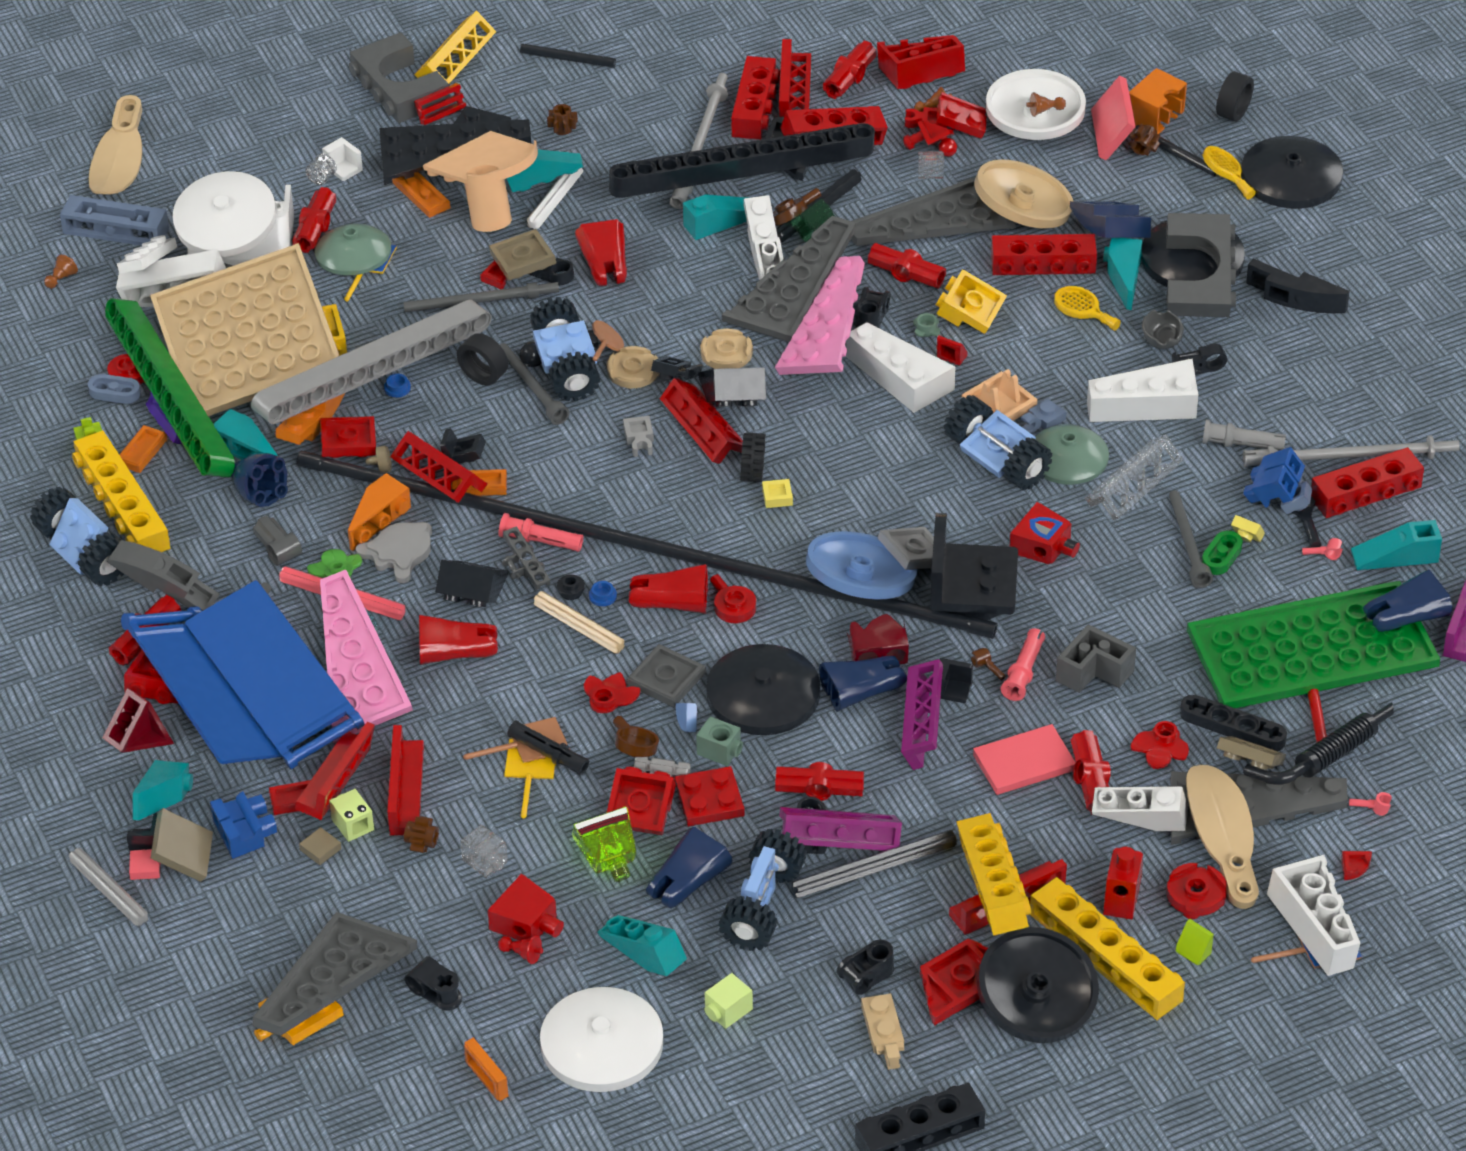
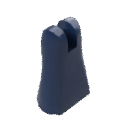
M1428 569L1395 589L1369 601L1363 607V612L1368 619L1373 620V626L1379 632H1385L1415 622L1448 617L1451 615L1453 607L1450 595L1431 570Z
M883 656L859 661L822 662L819 665L821 686L826 695H830L831 703L836 712L874 695L898 689L907 682V675L899 667L900 663L895 656Z
M696 827L689 828L666 862L650 880L646 893L654 899L659 898L663 894L662 904L670 909L674 908L700 886L731 866L732 856L727 848Z

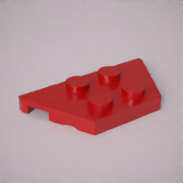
M968 938L920 966V976L931 1021L934 1025L979 1000L977 972L980 962L988 949L981 943Z

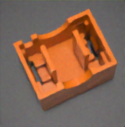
M1158 68L1153 70L1129 91L1135 127L1140 124L1150 125L1157 130V134H1160L1165 128L1160 123L1161 121L1169 124L1170 118H1178V115L1172 111L1179 114L1184 112L1187 83Z

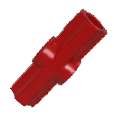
M864 40L862 43H858L847 57L840 56L838 58L833 73L823 83V90L827 93L828 97L837 99L853 83L859 84L862 81L867 66L877 56V49L872 46L871 42Z
M321 187L315 191L308 207L301 209L299 226L292 240L293 245L299 243L303 253H309L311 249H314L321 233L328 231L330 214L337 200L336 194L327 187Z
M874 243L868 255L869 264L891 271L893 277L900 282L905 283L913 279L939 289L946 276V268L923 260L921 255L913 249H906L904 252H900Z
M165 595L144 614L181 611V608L174 598ZM167 623V624H157V625H146V626H139V627H140V628H143V627H153V626H164V625H169L170 623ZM126 630L109 647V654L118 664L124 666L129 664L141 652L142 648L129 630Z
M1083 730L1080 733L1074 734L1071 738L1076 761L1073 769V778L1076 784H1081L1086 808L1093 815L1092 807L1095 788L1109 787L1108 782L1111 769L1109 762L1102 760L1097 736L1091 730Z
M825 762L812 763L809 768L777 766L775 791L806 793L808 797H816L821 801L827 800L831 795L863 796L864 771L834 770L831 765Z

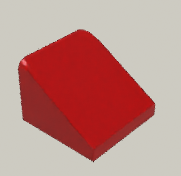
M938 336L937 358L960 366L968 356V352L963 344Z

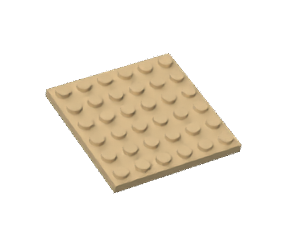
M299 243L150 295L169 353L208 416L252 401L259 391L339 357Z

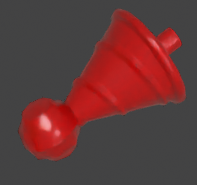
M538 935L518 941H512V938L503 936L498 941L500 951L509 952L514 950L515 953L527 960L529 964H535L540 954L543 953L542 941Z

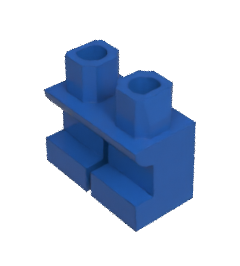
M1291 447L1263 457L1260 466L1252 469L1250 475L1253 484L1245 486L1243 493L1251 504L1261 501L1265 508L1269 506L1271 499L1279 497L1283 503L1292 501L1305 465Z
M242 791L236 796V800L223 803L221 798L210 801L213 823L232 859L264 847V837L277 833L276 821L272 814L257 818V816L267 813V806L261 794L247 799Z

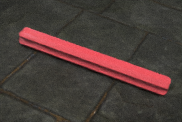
M287 566L283 567L282 571H280L281 582L321 595L320 580L323 578ZM356 589L365 610L396 620H402L406 612L405 605Z

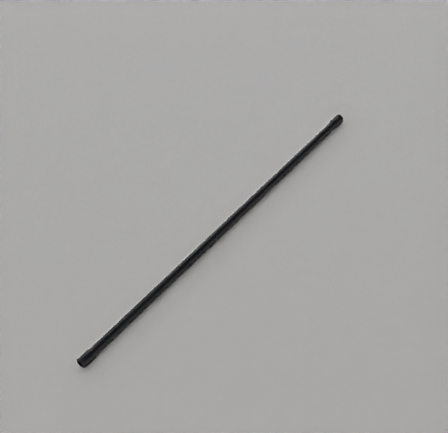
M303 450L298 453L296 460L297 466L316 471H326L370 483L375 482L386 474V472L329 459ZM387 473L407 486L410 493L499 515L507 513L510 514V517L521 520L529 518L535 524L699 565L706 564L707 567L964 630L971 634L994 639L997 632L998 623L976 617H966L946 611H932L930 607L894 598L866 599L836 591L817 579L471 493H465L458 503L429 483Z

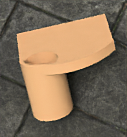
M489 131L424 164L423 168L429 176L441 175L444 176V181L446 182L459 181L464 183L473 229L482 232L496 231L505 228L512 221L505 179L524 171L533 164L538 155L537 142L534 140V144Z

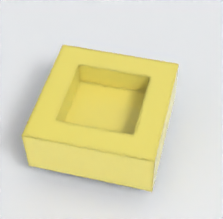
M789 479L762 481L766 508L793 506Z
M1235 515L1231 526L1242 537V540L1246 542H1251L1252 540L1261 542L1265 534L1261 525Z

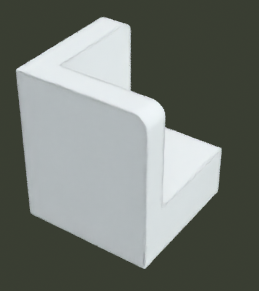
M341 137L322 148L324 168L340 180L345 181L363 171L360 150Z

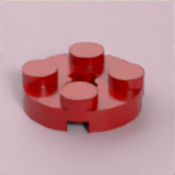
M1187 863L1180 865L1171 872L1167 882V899L1176 910L1183 913L1184 917L1197 919L1199 916L1212 914L1224 906L1226 880L1214 867L1207 865L1206 869L1197 867L1198 863ZM1191 887L1196 889L1202 888L1203 890L1201 892H1193Z

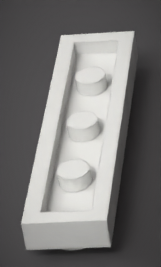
M165 235L151 238V241L143 243L142 247L133 249L132 253L124 255L125 259L117 263L119 274L143 270L177 248L175 238L166 239Z

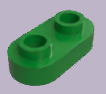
M1222 531L1215 536L1202 556V563L1210 567L1212 575H1221L1229 570L1242 551V537L1234 531Z

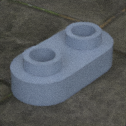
M99 374L93 376L88 381L89 394L96 400L130 404L137 401L141 395L138 381L132 378Z

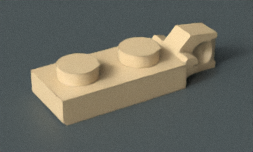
M884 994L861 998V1007L874 1053H877V1055L884 1054L888 1070L900 1068L899 1051H904V1038L892 995Z

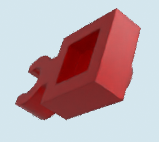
M924 107L923 112H919L916 109H906V128H915L919 126L918 122L927 121L947 128V126L936 122L937 108Z

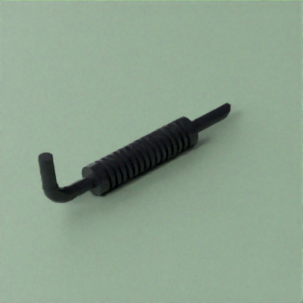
M1389 703L1372 715L1364 712L1298 754L1295 758V766L1282 772H1272L1247 764L1243 769V774L1273 785L1288 784L1295 781L1301 775L1311 778L1375 736L1378 732V724L1394 714L1393 703Z

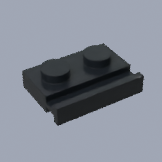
M665 356L653 360L651 371L658 372V377L673 380L674 377L679 378L681 375H684V379L689 380L698 376V372L702 371L703 365L691 366L689 361Z

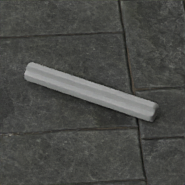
M76 848L70 852V862L134 925L141 926L148 921L147 911L83 849Z

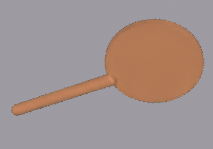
M594 321L592 324L593 332L602 343L593 356V361L598 360L605 346L614 351H620L621 348H624L621 336L610 325L603 321Z

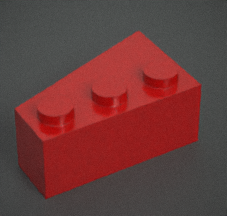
M955 35L923 38V42L908 43V39L900 40V44L885 46V41L877 42L878 68L897 89H908L913 85L930 83L935 79L952 77L957 73L965 72L964 45Z

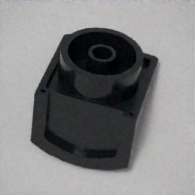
M936 513L930 610L947 611L984 620H990L999 614H1013L1016 604L1018 549L1008 546L946 543L947 513Z

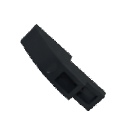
M1252 259L1248 263L1246 284L1263 290L1265 300L1289 308L1316 313L1336 314L1346 313L1348 310L1349 290L1306 272H1303L1300 277H1296L1256 259Z

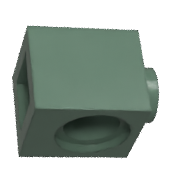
M710 716L696 735L697 755L728 766L732 759L738 757L742 751L741 728Z

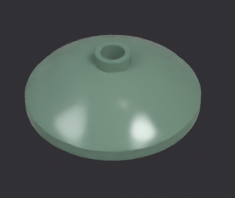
M358 223L346 224L328 231L319 239L315 246V258L320 267L334 274H364L379 268L388 260L392 251L391 241L386 233L374 226Z
M1061 424L1046 428L1035 435L1036 440L1050 449L1053 455L1051 457L1052 464L1048 465L1050 467L1049 471H1045L1043 474L1045 475L1044 479L1065 485L1082 484L1098 477L1107 467L1109 460L1107 444L1097 433L1086 427Z

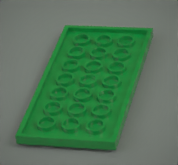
M1400 580L1187 623V633L1219 702L1232 708L1308 694L1311 689L1323 691L1440 666V657L1422 622H1415L1390 631L1379 632L1373 626V620L1368 619L1363 612V607L1369 601L1400 586Z

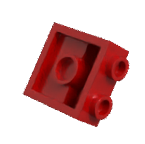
M141 650L124 674V694L127 688H130L143 698L156 699L161 704L178 703L144 651Z
M635 767L616 768L606 814L626 807L629 819L625 820L626 825L618 828L626 827L627 830L663 836L667 814L671 810L676 787L674 777H670L668 773L662 771H655L651 774L642 772V770Z

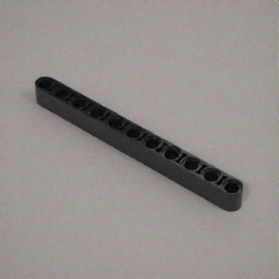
M859 123L613 165L609 170V193L617 198H625L867 157L874 151L875 129L870 124Z

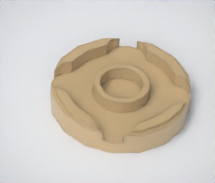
M728 328L713 331L712 335L708 338L707 336L703 338L700 345L702 360L714 369L741 368L751 360L753 345L751 339L743 336L741 331Z
M629 346L621 348L620 352L615 355L614 353L611 354L607 361L608 377L620 387L632 389L647 386L656 380L658 372L651 371L653 360L658 359V357L652 355L650 350L643 347Z

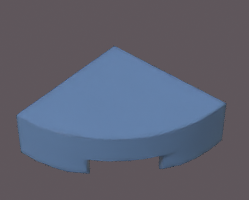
M676 703V715L681 729L684 732H696V703Z

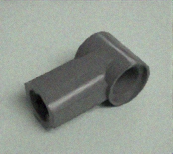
M263 516L253 526L255 536L266 547L268 556L274 565L279 566L302 554V547L296 535L292 532L287 534L273 517Z

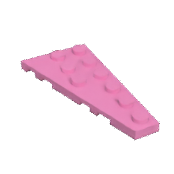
M861 256L839 257L836 261L835 266L776 364L775 369L779 375L843 372L844 365L841 361L847 352L845 342L850 338L855 313L853 303L858 299L856 288L861 284L865 265Z
M347 570L321 579L320 587L328 675L353 708L360 714L365 724L370 722L376 726L413 711L410 700ZM346 715L332 723V728L349 719V717ZM361 727L358 730L354 728L350 732L357 734L362 730L363 727ZM339 737L338 739L334 740L333 743L339 741V739H340L341 737Z

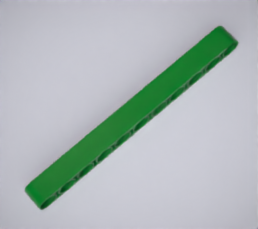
M110 298L105 307L107 321L196 467L204 476L229 478L233 474L235 467L233 455L138 302Z

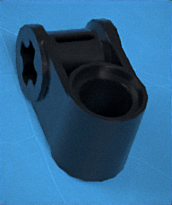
M868 287L863 288L857 304L856 328L865 323L880 328L882 320L889 309L890 291L881 293L870 291Z
M874 940L858 952L843 959L838 965L836 973L840 978L846 979L852 985V989L857 995H862L893 974V946L886 940Z
M426 956L404 977L406 985L413 993L422 996L439 1009L450 1011L459 1007L462 1002L461 992L457 989L459 986L457 974L439 964L432 957Z

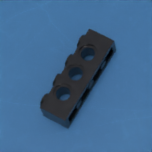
M969 1082L959 1086H952L946 1091L932 1096H924L913 1103L902 1107H894L888 1112L874 1117H867L861 1122L855 1123V1143L860 1151H925L984 1129L985 1108Z

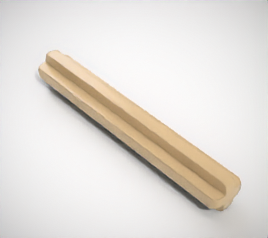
M540 591L535 595L534 605L615 654L623 650L625 645L624 639L544 591Z

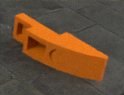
M345 393L284 420L276 428V438L298 445L304 440L313 441L321 432V418H332Z

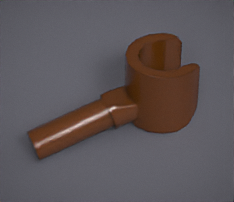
M987 648L972 651L974 656L971 657V662L975 668L985 665L1000 680L1006 677L994 662L991 661V655Z

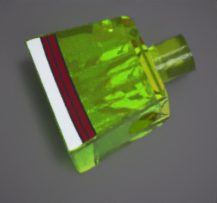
M627 807L573 825V839L595 873L610 870L614 882L624 881L631 876L627 863L635 860L636 846Z

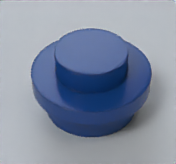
M403 374L390 375L384 384L385 393L395 398L403 397L411 390L410 381Z
M598 581L590 589L589 599L596 606H609L616 601L617 591L610 582Z

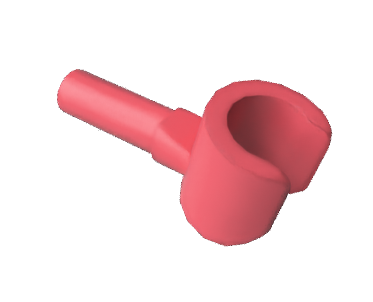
M1332 538L1327 546L1302 548L1303 555L1321 554L1330 560H1337L1343 550L1340 548L1342 541L1338 538Z
M1381 792L1377 794L1375 800L1349 799V806L1372 808L1377 815L1383 816L1390 809L1392 796L1386 792Z

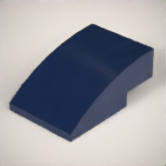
M1070 201V208L1079 222L1090 232L1104 238L1151 237V217L1139 215V205L1116 201Z

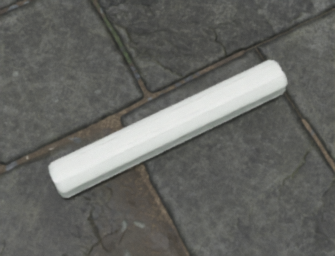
M582 168L573 174L561 175L527 218V226L529 228L539 229L583 173Z

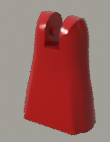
M618 219L581 224L575 231V237L598 286H607L606 273L611 272L614 273L616 284L624 283L627 277L623 223L619 222Z
M707 565L688 567L666 573L633 576L630 580V605L637 608H669L706 614L708 596Z
M419 615L420 665L457 658L493 656L498 650V642L496 640L498 636L497 627L486 623L458 622Z

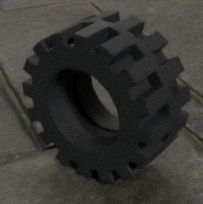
M744 433L741 481L762 482L766 434Z

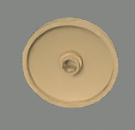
M993 160L983 164L976 175L974 186L981 200L993 211L1013 222L1034 228H1055L1066 223L1071 215L1070 201H1073V198L1069 191L1060 181L1037 167L1013 160Z

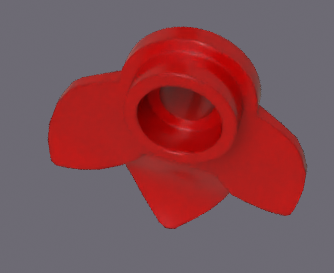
M621 672L611 675L603 681L590 675L584 683V692L590 697V707L598 713H609L618 706L630 705L640 695L639 687H626V682Z
M1170 721L1158 722L1152 731L1137 734L1132 740L1130 748L1131 751L1146 753V761L1153 769L1165 768L1170 764L1172 758L1186 760L1189 753L1188 744L1180 738L1179 730Z

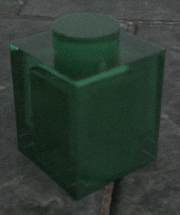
M820 199L790 223L806 243L812 238L811 234L831 216L835 215L830 206L823 199Z

